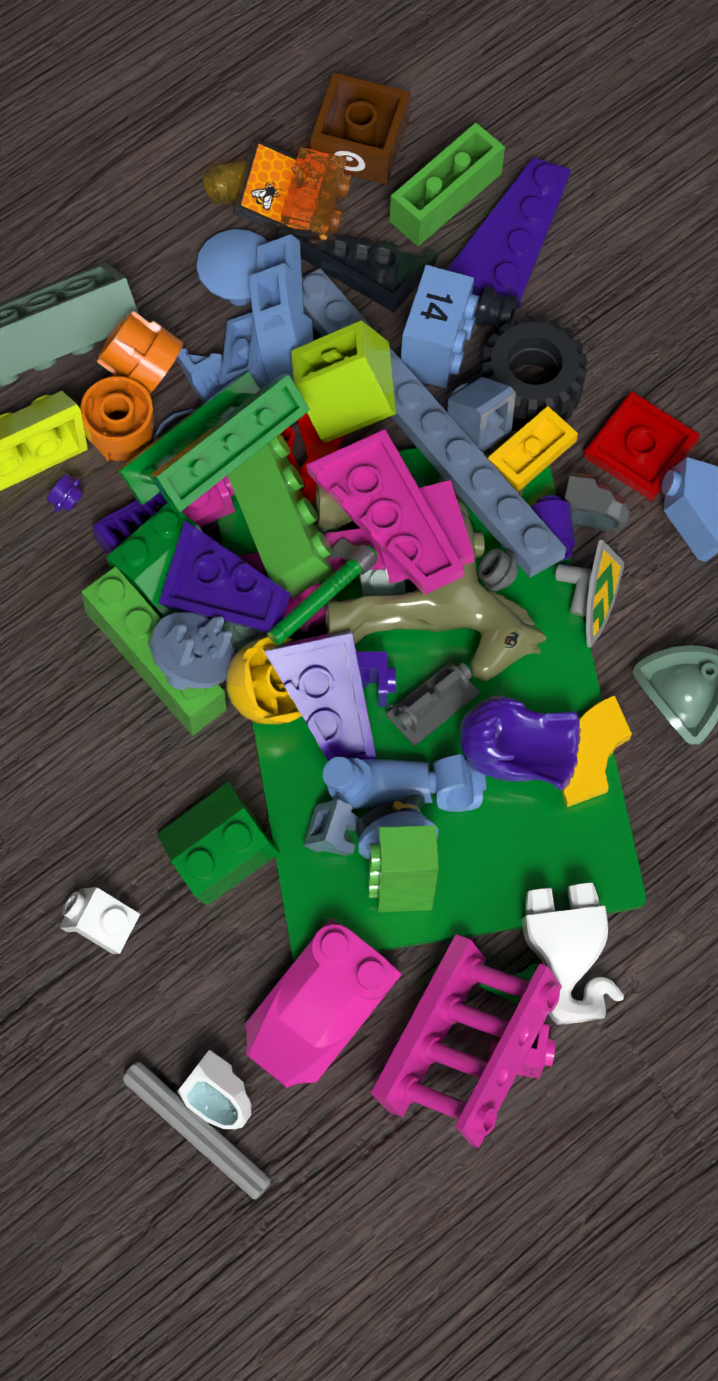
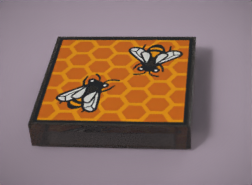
M256 139L251 145L232 213L275 232H278L281 228L286 230L300 229L310 231L311 237L329 171Z

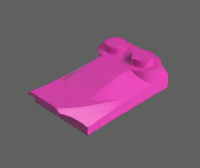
M329 918L244 1025L246 1030V1049L244 1054L286 1088L301 1083L316 1084L402 974L352 931L334 919Z

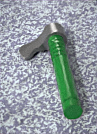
M345 538L339 540L332 548L333 553L329 556L332 559L343 557L346 563L267 632L269 639L275 645L280 646L359 574L364 575L377 563L378 555L376 551L369 545L355 546L350 544Z

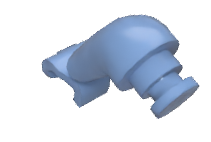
M461 754L433 761L434 771H430L428 762L394 759L360 760L358 758L347 759L344 757L331 759L323 769V779L328 785L330 796L334 800L339 799L352 805L353 809L378 807L413 794L424 796L425 803H433V793H436L439 809L450 812H463L479 808L483 801V791L486 790L485 775L476 771Z

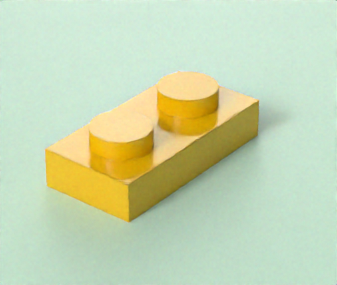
M547 406L492 453L488 460L509 484L519 492L577 441L578 433Z

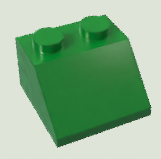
M168 503L106 557L110 568L117 567L161 619L173 613L183 612L167 608L159 604V600L184 521L201 530L185 514L173 511Z
M229 782L157 833L160 842L178 873L194 896L207 906L279 854L277 848Z

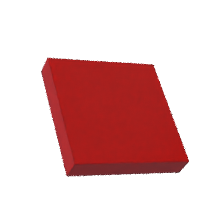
M631 391L586 448L584 458L653 502L662 490L665 474L690 454L699 442L700 434Z

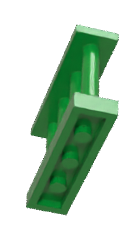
M244 371L117 471L139 504L144 505L161 492L171 509L175 512H181L306 414L310 408L289 374H280L260 390L250 372Z

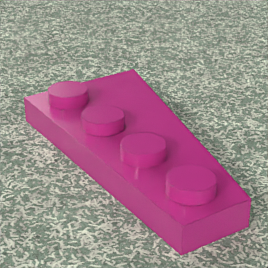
M382 430L306 465L307 473L424 595L465 576L462 563L386 430Z

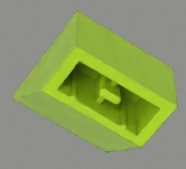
M362 320L291 350L294 384L309 406L310 410L307 413L323 442L327 443L396 414L389 341Z

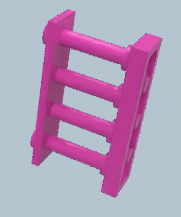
M456 934L371 1094L388 1112L402 1118L409 1105L415 1102L458 1119L455 1128L471 1146L479 1148L485 1136L493 1130L497 1121V1112L548 1013L556 1008L562 985L548 966L539 964L531 981L484 965L485 957L472 940ZM479 982L520 997L521 1000L510 1021L464 1005L463 1003L472 986ZM459 1022L501 1038L489 1062L442 1044L452 1024ZM438 1062L479 1078L468 1102L421 1085L430 1065Z

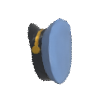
M418 794L409 795L399 800L382 804L362 816L356 824V833L359 838V853L364 858L369 859L370 843H378L379 827L435 825L421 813L425 797ZM436 826V836H437V839H438V832H439V830H438V828H437V826Z

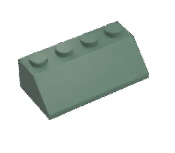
M105 262L0 304V386L16 381L19 378L18 374L33 368L35 371L47 369L57 363L56 358L66 354L80 355L92 350L95 347L94 343L110 336L127 313L131 314L133 311L138 313L126 277Z

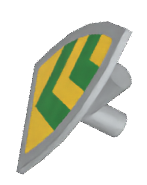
M603 540L598 542L592 569L559 564L556 569L557 581L576 584L570 613L586 617L587 647L590 648L599 638L608 621L625 564Z

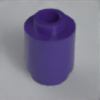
M558 496L541 497L536 501V504L531 506V509L566 547L565 558L560 560L564 561L572 556L571 549L575 546L571 505L566 501H562Z

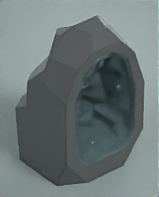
M570 472L564 501L571 505L573 525L601 531L622 530L628 523L630 513L625 499L612 493L606 483L596 481L594 476Z

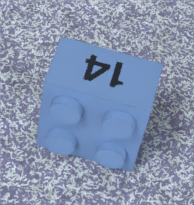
M429 265L425 266L402 335L401 361L420 382L447 389L451 375L459 376L465 356L463 349L466 340L470 341L476 319L474 315L479 296L472 294L473 277Z

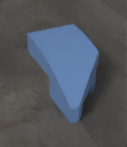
M181 349L176 360L196 394L204 403L223 388L220 385L222 355L211 353L210 357L188 354L187 349Z

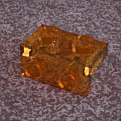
M300 147L282 209L280 223L319 232L320 240L328 241L330 232L338 233L343 209H338L337 204L339 198L347 199L352 178L351 175L345 174L347 158Z

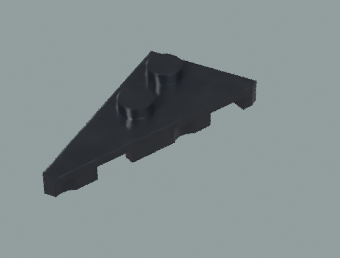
M281 228L276 236V239L292 234L300 241L301 259L318 269L321 268L323 272L393 313L397 311L419 285L425 266L434 267L438 256L437 253L425 250L424 256L397 252L398 245L374 244L368 240L337 235L335 242L310 238V231L300 229L286 230Z

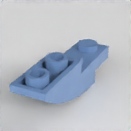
M290 234L257 246L258 273L249 275L255 329L269 383L280 374H289L293 381L291 350L313 341L312 319L303 313L300 241Z

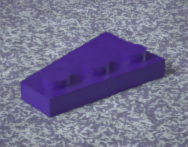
M184 521L159 604L167 608L191 612L211 619L222 616L224 622L267 633L283 619L291 593L204 532Z

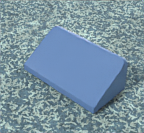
M253 312L227 321L220 385L223 388L244 371L250 372L260 390L269 383L259 348Z

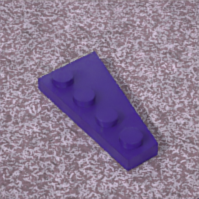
M532 158L447 271L473 277L472 294L482 297L487 285L494 287L499 294L507 295L513 293L518 295L516 308L519 309L568 184L571 169Z

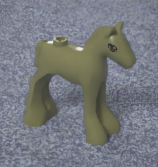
M316 483V500L313 501V507L318 515V520L315 521L317 530L322 534L339 532L351 524H356ZM459 501L458 505L474 552V562L463 565L464 577L425 595L415 585V591L400 595L364 596L347 600L329 601L325 605V617H323L322 635L351 630L354 645L365 635L394 629L427 630L432 632L462 628L475 630L481 634V639L470 665L474 677L485 682L498 675L523 656L541 653L538 644L544 642L547 638L540 629L535 627V623L527 614V611L521 608L520 605H516L515 602H511L505 599L504 596L496 594L495 591L485 589L478 583L476 558L484 557L483 532H473V526L469 519L470 513L464 504Z

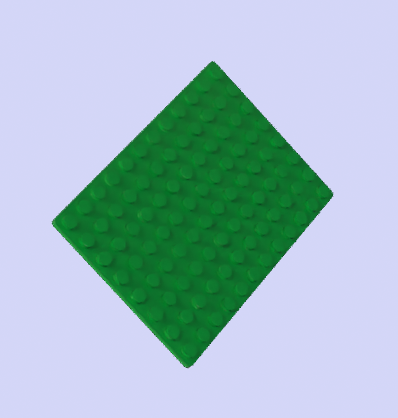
M418 448L398 451L418 488L437 484L440 473ZM550 465L524 488L522 498L530 507L536 504V501L541 497L556 496ZM233 495L231 500L235 512L218 519L222 546L238 557L245 554L259 553L236 495ZM457 500L462 502L469 511L473 532H483L484 557L493 549L505 550L466 503ZM351 524L342 531L360 529L357 524ZM476 558L478 583L485 589H488L484 586L483 580L478 576V569L483 558ZM571 558L557 562L531 578L517 564L518 573L512 584L495 591L496 594L504 596L505 599L515 602L516 605H520L521 608L525 609L535 623V627L540 629L547 638L544 642L538 644L541 653L523 656L486 682L474 677L470 665L481 639V634L475 630L462 628L432 632L427 630L394 629L365 635L355 645L356 652H387V667H396V693H388L387 707H378L377 683H369V686L363 688L376 759L428 762L430 771H434L433 761L458 754H461L467 760L460 744L462 720L471 708L490 696L501 695L523 702L525 709L539 713L574 711L577 713L579 720L587 711L602 702L591 648L587 647L584 617L570 613L576 584L556 580L558 565L572 566ZM328 576L327 578L323 579V580L320 581L319 583L322 584V583L325 582L328 578H330V576ZM359 576L355 577L334 598L338 601L361 597ZM410 579L404 580L406 593L416 590L415 584ZM322 624L308 632L296 630L289 637L292 640L288 642L321 636ZM452 661L455 666L461 663L465 664L473 675L469 681L480 691V694L414 747L385 714L449 662ZM303 716L284 724H257L252 721L272 842L279 851L275 859L294 962L329 918L348 928L375 951L380 952L453 940L456 934L462 937H472L523 928L521 920L526 916V893L530 890L552 888L555 912L571 910L567 888L572 885L585 883L594 884L599 898V905L606 907V914L636 910L645 905L646 893L614 751L607 760L605 770L609 786L608 792L567 808L561 790L550 783L540 780L511 782L485 775L486 790L483 791L482 804L479 808L463 812H450L439 809L436 793H433V803H424L421 809L422 815L432 821L439 830L437 839L439 871L432 910L378 912L377 898H369V859L364 858L358 851L359 838L356 830H345L344 833L345 840L355 845L353 854L343 856L326 851L317 853L303 846L315 806L334 800L330 796L328 785L323 779V769L329 761ZM376 807L352 808L351 812L361 819L362 816Z

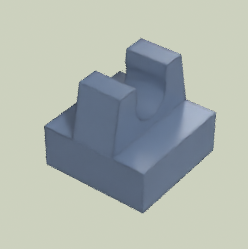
M339 799L316 805L303 846L317 853L326 851L343 856L353 854L355 845L344 838L345 830L355 831L356 824L360 820L359 817L351 812L353 806Z

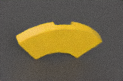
M615 696L598 703L580 719L581 740L578 745V764L575 767V773L573 778H571L569 786L564 791L561 790L566 808L608 792L609 786L605 773L607 760L613 751L630 740L632 735Z

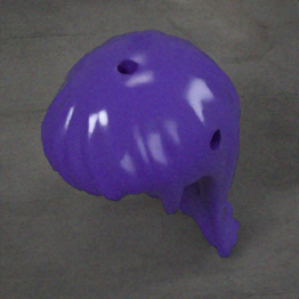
M501 695L490 696L467 712L460 726V744L466 759L476 771L498 780L511 782L540 780L550 783L563 791L569 786L571 778H573L575 773V767L578 764L577 753L581 740L580 720L576 712H534L525 709L523 702Z

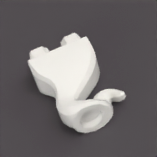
M593 883L569 886L567 889L571 910L555 912L552 888L530 890L526 893V916L521 920L524 938L531 950L541 959L543 965L548 966L562 985L559 1002L556 1008L548 1013L557 1025L604 1019L606 1015L604 994H608L611 999L617 1002L624 999V995L616 984L606 977H596L587 983L583 1001H577L571 997L573 987L598 959L608 936L606 907L599 905V898Z

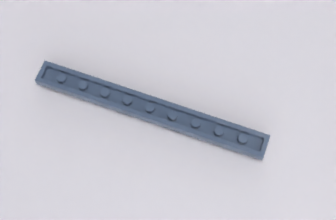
M321 268L302 277L303 313L312 319V326L321 337L360 320L372 328ZM390 348L396 414L390 417L446 481L451 480L454 491L504 549L511 551L517 556L518 565L529 578L564 559L566 547Z

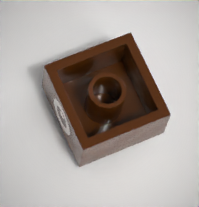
M333 72L311 135L310 165L387 185L409 121L411 92Z

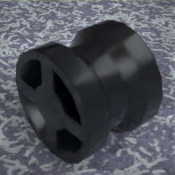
M487 285L476 312L475 325L480 327L491 325L496 327L498 332L499 328L504 324L508 323L511 325L519 296L513 293L507 295L499 294L494 287Z

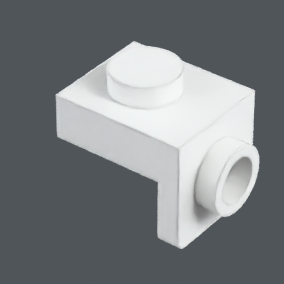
M97 887L83 888L78 892H74L67 899L62 910V914L65 917L60 924V928L66 932H77L112 954H120L140 914Z

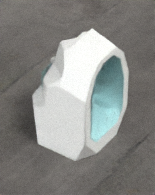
M209 1050L177 1092L186 1107L207 1123L222 1129L242 1128L251 1116L252 1107L246 1095L244 1083L232 1073V1065Z

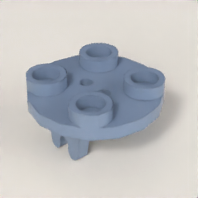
M191 612L173 613L163 617L155 626L148 638V645L154 662L166 675L167 681L172 687L179 690H186L189 687L211 688L226 680L229 664L236 653L231 641V631H224L222 629L224 624L222 616L213 617L210 620L207 617Z

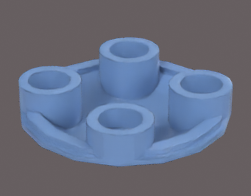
M231 229L217 233L205 242L198 253L196 269L199 280L211 293L223 299H228L236 306L248 304L251 301L249 275L258 273L257 246L268 242L264 237L250 230Z

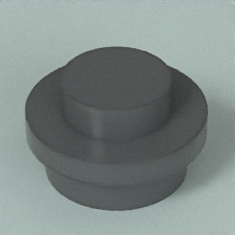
M491 550L483 558L478 569V576L483 580L484 586L491 591H498L511 585L518 573L517 556L509 550Z

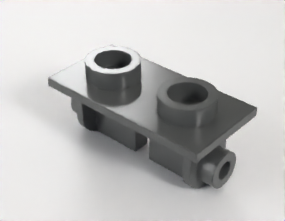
M451 661L393 707L385 716L415 747L478 696L480 691L469 681L473 676L470 669L463 663L455 666Z

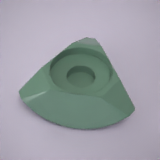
M677 646L658 651L639 661L632 673L649 698L687 743L695 745L703 742L718 721V651L703 646Z

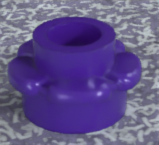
M65 473L52 489L46 500L55 506V512L61 511L62 508L70 512L84 494V491L79 488L82 481L80 477L75 480Z

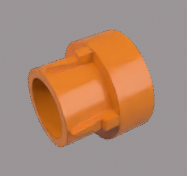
M133 311L131 314L127 313L107 338L97 356L99 358L97 362L113 374L112 377L133 379L140 383L150 394L176 360L184 342L154 320L149 322Z
M108 377L96 382L86 391L80 406L85 435L105 457L107 462L110 459L114 461L130 460L150 445L154 427L153 404L148 391L140 383L126 377Z

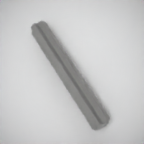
M141 1062L134 1063L123 1076L124 1083L252 1199H257L263 1195L271 1184L270 1178L215 1128L187 1108L183 1100Z

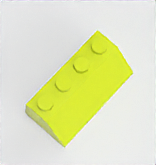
M63 391L52 396H41L34 400L30 406L15 413L0 415V491L88 450L81 410Z

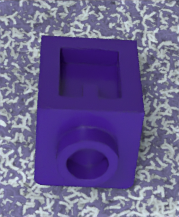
M356 652L362 687L369 686V683H377L378 707H387L388 693H396V667H387V652Z

